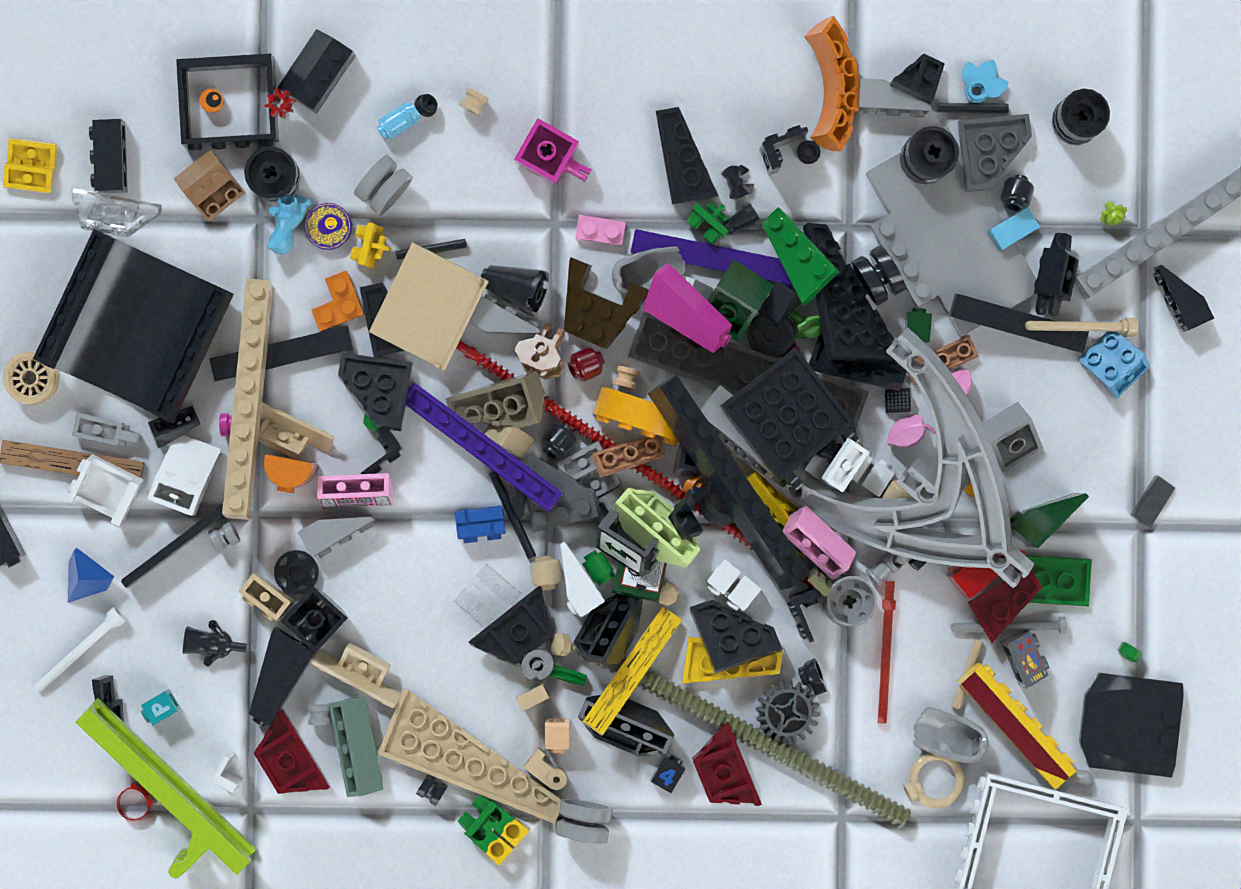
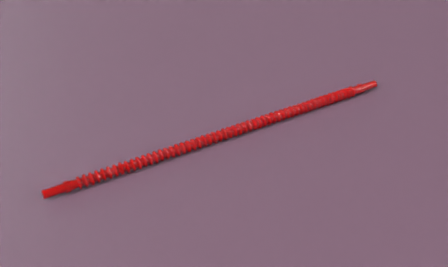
M461 340L459 341L456 349L465 354L464 357L477 362V366L482 365L483 370L488 369V374L492 372L494 378L498 376L500 378L499 381L514 377V373L509 374L508 369H502L503 365L498 366L497 361L493 363L491 357L487 359L485 357L486 354L482 355L475 347H470ZM548 396L544 397L543 407L545 412L550 411L551 416L556 415L557 420L562 419V423L566 422L570 427H574L573 430H578L579 435L584 434L585 439H591V443L599 441L604 450L617 446V442L612 443L611 438H605V434L600 435L599 430L594 431L593 426L590 428L588 423H582L583 419L578 420L577 415L572 416L571 411L566 412L565 407L560 408L559 403L556 405L554 400L550 401ZM644 463L630 468L631 470L635 468L637 470L636 473L641 472L642 477L647 476L648 481L653 480L654 485L659 484V489L663 487L665 493L669 491L671 497L675 495L676 500H683L686 496L685 492L679 488V484L674 485V480L669 481L668 476L664 478L662 476L663 473L658 474L656 472L657 469H651V465L646 466ZM698 504L693 511H699V516H701L702 513ZM735 523L721 526L722 531L727 530L728 535L733 534L734 539L739 538L740 543L743 541L745 546H750ZM808 576L802 580V582H804L808 586L814 587L808 581Z

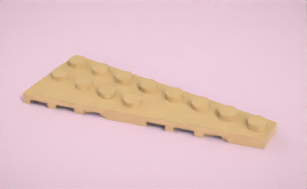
M403 688L378 755L555 824L559 815L561 798L410 690Z

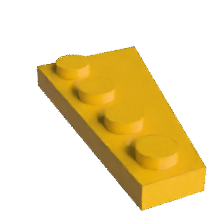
M688 636L682 684L780 674L783 650L779 653L714 673L701 638Z

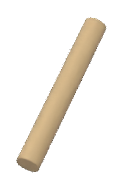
M974 640L963 675L977 663L984 642ZM960 685L951 706L957 709H961L966 695V691Z

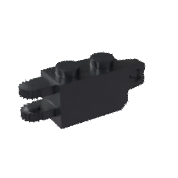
M1055 233L1050 248L1043 249L1039 261L1038 276L1034 283V294L1037 295L1035 306L1037 315H1045L1048 308L1050 316H1058L1062 301L1071 300L1079 259L1071 253L1072 236L1067 233Z

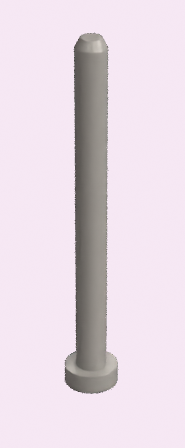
M1059 617L1058 620L1012 621L1003 631L1059 630V633H1066L1067 622L1066 617ZM979 622L951 624V631L985 632Z

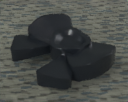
M743 165L729 166L721 172L730 188V199H740L747 194H751L754 184H742L743 181L740 177L749 172V169Z

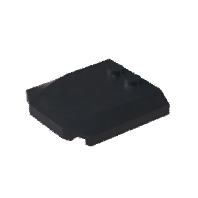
M1098 672L1096 679L1084 694L1079 733V744L1087 761V767L1172 778L1177 758L1184 697L1183 683Z

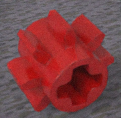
M275 88V94L266 95L269 99L268 104L264 106L272 110L270 112L271 116L276 117L279 113L280 118L286 119V113H294L292 106L296 100L289 98L290 91L285 90L282 94L280 89ZM281 100H283V103L280 104V108L277 107V104L281 103Z

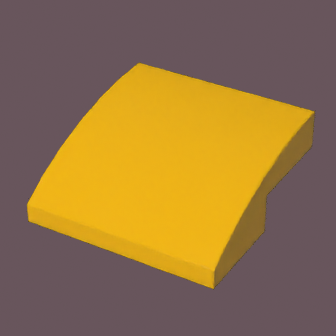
M9 138L7 163L4 164L3 187L51 193L58 144Z

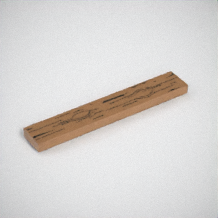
M2 440L0 464L79 476L80 473L77 472L81 461L83 459L87 460L92 454ZM93 454L142 479L144 462Z

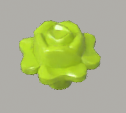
M1112 201L1105 204L1106 210L1101 212L1100 222L1111 226L1122 223L1126 217L1127 207H1123L1122 204L1115 206Z

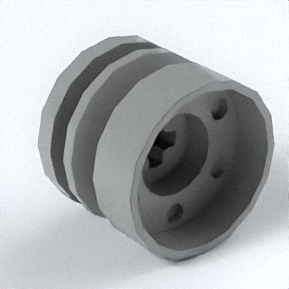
M847 576L834 581L831 586V592L826 597L823 596V609L826 616L833 623L841 627H854L866 623L873 616L877 607V596L874 588L867 580L858 576ZM846 596L854 600V604L850 605V609L847 605H843Z

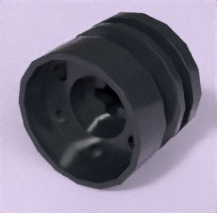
M1082 88L1073 91L1057 104L1052 113L1051 123L1054 133L1060 140L1070 145L1088 143L1105 130L1110 120L1108 102L1100 93L1093 89ZM1076 115H1078L1079 120L1082 121L1079 124L1077 123V119L1074 118Z

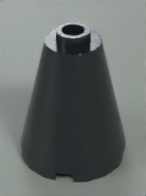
M490 265L487 269L484 268L481 273V277L489 281L485 289L526 315L533 317V312L537 313L547 292V289L543 288L544 281L549 283V273L547 271Z

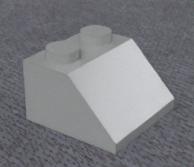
M1019 402L982 423L1002 472L1043 449L1032 418Z

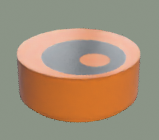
M207 89L200 95L199 103L206 112L217 113L224 106V97L216 89Z

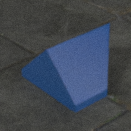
M78 548L73 551L68 562V603L106 591L114 578L111 573Z

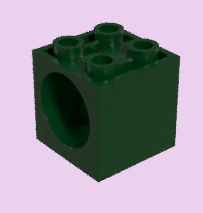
M733 260L709 297L708 302L732 324L729 335L738 342L774 285L736 260Z

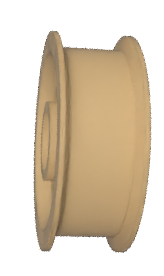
M23 352L15 355L7 363L3 373L4 387L7 393L18 402L33 405L46 402L55 394L58 388L59 372L57 369H52L39 362L34 366V361L36 360L33 357L36 352ZM16 372L20 374V377H15ZM30 372H34L36 381L30 385L26 377ZM48 379L47 384L42 382L43 380Z

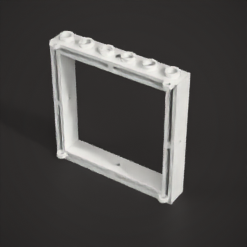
M986 771L983 776H980L977 790H980L978 800H974L971 813L974 814L973 821L968 823L966 829L967 845L962 846L960 860H963L961 869L956 870L954 883H957L956 889H972L997 788L1109 816L1091 889H1108L1128 809L1112 803Z

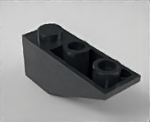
M1162 264L1153 268L1155 271L1153 273L1154 279L1158 286L1162 285L1165 292L1163 295L1164 300L1169 308L1172 307L1175 313L1173 318L1179 329L1182 328L1183 332H1186L1215 319L1203 295Z

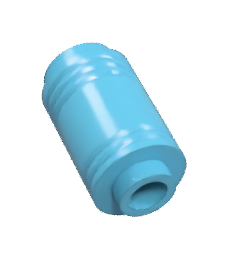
M405 102L383 116V118H380L378 120L380 125L376 128L384 139L388 137L392 140L415 125V123H418V119L421 116L412 102L408 104Z

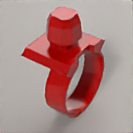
M134 781L131 783V787L120 793L116 803L120 815L132 821L139 820L142 817H128L121 810L120 798L126 790H138L146 798L148 809L142 817L147 815L151 806L157 803L155 797L138 781Z

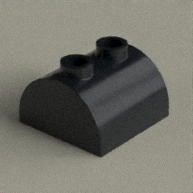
M313 585L281 619V622L314 653H317L349 617L335 601Z

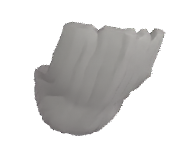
M677 246L642 251L616 262L612 269V282L617 291L623 295L627 294L631 282L650 289L654 274L667 263L686 279L684 276L686 273L685 260H682V255L678 253L680 250Z
M932 707L924 709L913 728L915 730L914 746L949 760L964 763L977 762L986 754L989 745L987 733L968 718L953 715Z

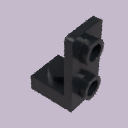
M379 429L377 432L380 436L377 439L384 449L389 447L391 451L362 471L361 474H378L382 470L380 467L386 461L391 464L401 456L399 452L403 448L390 430Z
M696 486L689 489L685 493L686 496L683 500L674 506V510L668 516L681 540L697 537L704 531L692 511L710 491L708 486L701 488Z

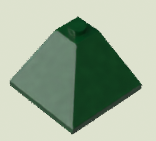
M1072 493L1027 508L1022 512L1017 510L1010 517L1011 532L1027 547L1039 548L1090 496L1086 493Z

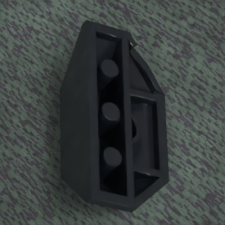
M616 594L605 599V602L590 611L573 642L584 660L606 665L621 663L639 629L643 599Z
M601 695L586 697L578 715L580 721L585 719ZM627 699L603 736L584 723L594 738L636 756L666 754L675 735L658 711L630 699Z

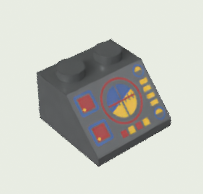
M1023 631L1000 641L1020 686L1027 689L1049 676L1047 673L1049 664L1045 656H1040L1037 648L1040 647V643L1035 633L1031 635L1030 631Z

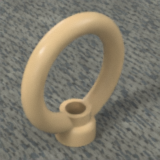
M928 752L914 762L910 770L909 782L904 784L903 788L910 802L918 800L923 805L931 808H944L956 802L961 796L965 787V773L959 761L949 760ZM935 760L949 764L956 776V784L953 791L948 796L940 799L931 798L924 794L918 782L922 767L928 762Z

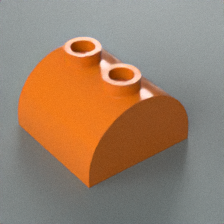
M265 454L264 458L266 475L274 484L278 485L277 491L294 493L295 488L308 484L314 478L318 468V464L275 455Z

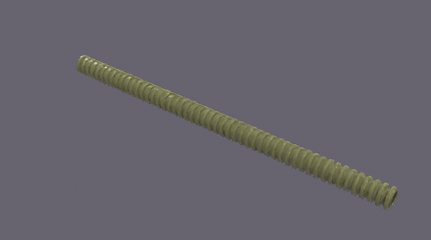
M572 643L571 651L574 652L575 650L577 651V654L580 655L579 651L574 646V643ZM627 657L623 658L620 664L601 665L604 666V669L609 668L611 673H617ZM647 671L637 687L642 686L643 690H650V694L655 693L656 697H663L662 700H668L671 705L672 703L676 704V708L681 707L682 711H689V715L694 714L695 718H702V722L707 721L708 725H715V729L721 728L726 722H729L736 740L739 738L741 743L746 742L748 743L747 746H754V750L757 751L759 749L761 750L760 753H767V757L770 758L772 756L774 757L773 760H780V764L783 765L785 763L788 768L793 767V771L796 772L798 770L801 775L806 774L808 779L811 777L814 782L819 781L821 786L826 785L827 789L832 788L834 793L839 792L840 796L845 795L847 800L852 799L853 803L858 802L860 807L865 806L866 810L871 809L873 814L878 813L879 817L884 816L886 821L891 820L892 824L897 823L899 828L904 827L910 817L911 810L909 808L904 809V806H898L896 801L891 802L890 798L885 799L883 794L878 795V792L875 790L872 792L870 787L865 788V785L862 783L859 785L857 780L852 781V778L849 776L846 778L844 773L839 774L836 769L833 771L831 766L826 767L825 763H818V759L813 760L812 756H805V752L800 753L799 749H792V745L787 746L785 743L779 742V740L774 741L773 735L767 737L766 731L763 730L761 732L759 731L760 728H753V724L750 723L748 725L746 724L747 721H740V717L737 716L735 718L733 717L734 714H727V710L724 709L722 711L719 706L714 707V703L711 702L709 704L706 699L701 700V696L698 695L696 697L693 692L688 693V689L685 688L683 690L680 685L675 686L673 681L670 683L667 678L662 679L661 675H655L654 671Z

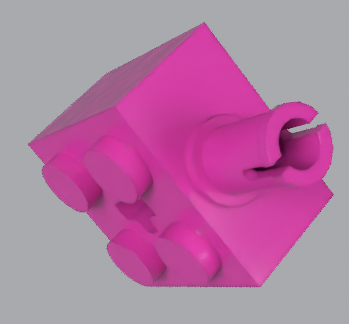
M539 118L535 121L514 158L516 164L557 186L563 173L568 172L585 182L588 178L587 175H590L592 171L591 168L574 160V154L579 147V141ZM550 147L552 155L543 157L541 150H547Z

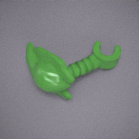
M796 310L789 315L798 325L799 334L795 335L796 339L816 338L822 334L819 315L804 319Z

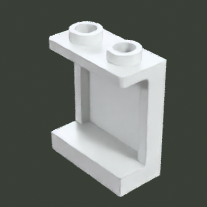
M92 454L87 460L83 459L77 469L80 475L77 480L73 479L67 492L71 493L68 501L73 502L77 500L111 517V523L120 526L125 520L144 480Z

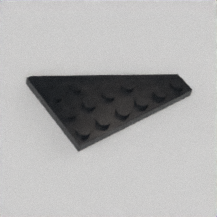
M810 222L803 225L804 234L840 271L816 295L827 359L899 364L886 352L895 340L893 335L887 330V326L878 310H873L867 300V291L860 284V280L851 264H846L839 252L841 247L833 238L828 225Z

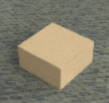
M541 683L518 695L516 700L524 712L548 699L550 694L544 683Z

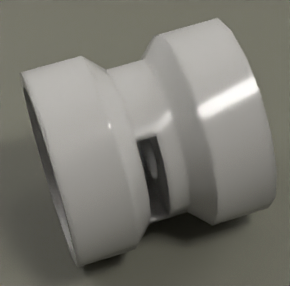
M231 521L224 523L220 529L214 528L208 531L209 537L218 552L225 550L230 544L235 545L241 542Z

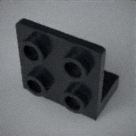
M800 125L787 129L785 135L780 137L776 133L764 138L765 141H763L759 150L769 176L778 173L783 162L780 150H775V148L805 138L808 133L807 127L801 128Z
M810 587L790 595V602L787 603L791 615L798 618L799 624L796 627L800 637L803 640L806 639L809 643L814 642V639L800 605L806 608L818 603L817 598L822 597V595L815 587Z

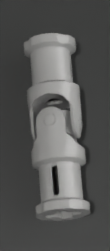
M886 552L881 557V561L872 569H867L866 573L880 587L886 577L891 573L895 574L910 558Z

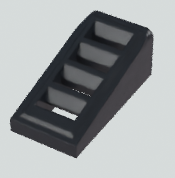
M193 405L180 410L174 424L162 418L148 422L157 448L169 444L201 424ZM189 416L191 420L186 421L185 418Z

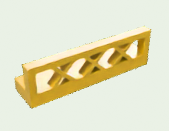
M755 471L747 478L762 502L770 508V513L775 521L782 523L785 527L790 515L799 510L798 507L786 499L764 477ZM799 551L798 555L801 557L804 553Z

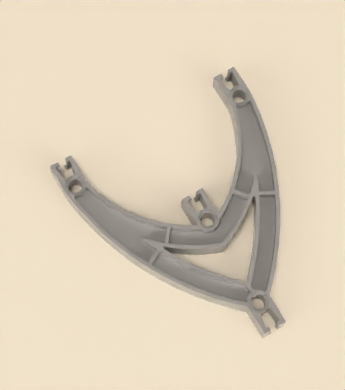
M907 327L898 339L889 346L886 352L910 373L927 402L937 437V475L917 458L909 469H906L896 481L912 497L896 499L870 498L841 492L810 477L800 467L793 472L804 484L801 486L802 490H795L793 492L785 478L778 482L773 474L766 478V480L795 506L802 508L806 505L829 527L855 540L880 550L920 561L961 567L991 568L1014 588L1019 583L1021 577L1025 578L1030 573L1034 563L1012 544L1006 491L988 435L973 405L952 373L937 354ZM901 341H903V343H904L912 352H911V353L908 352L906 349H904V348H903L902 346H900L898 343L901 342ZM915 356L921 357L924 360V364L918 363L915 360ZM966 471H968L977 502L981 536L944 533L919 528V526L951 517L959 502ZM913 472L921 482L917 481L908 473ZM925 487L931 488L934 493L927 492ZM997 553L1004 554L1006 558H1000ZM1010 564L1014 565L1020 572L1017 573Z

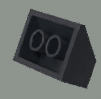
M316 29L277 88L282 92L285 90L290 91L291 98L317 114L356 55L353 50L335 38Z

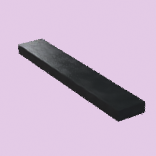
M957 293L954 295L949 317L1078 353H1084L1089 331L1027 330L1025 328L1027 321L1054 320Z
M349 326L268 344L265 370L354 349ZM239 352L209 358L215 382L236 377Z
M223 504L121 579L124 587L129 588L225 517L222 514Z

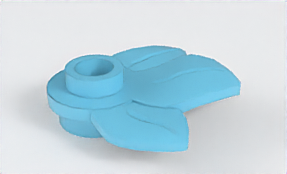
M994 60L986 61L978 68L971 62H967L964 66L962 79L966 84L965 96L970 102L981 103L987 97L996 98L1006 90L1009 82L1005 79L996 78L997 67ZM973 88H979L980 95H974L972 92Z

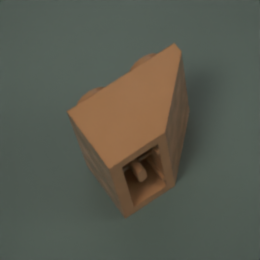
M211 149L173 178L182 192L208 222L246 193Z

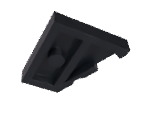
M922 54L913 64L906 67L902 73L895 76L889 86L931 104L935 98L945 63L927 54Z

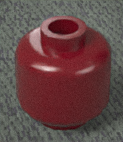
M586 347L571 355L568 368L574 379L586 382L602 373V365L605 361L600 351L596 352L593 348Z

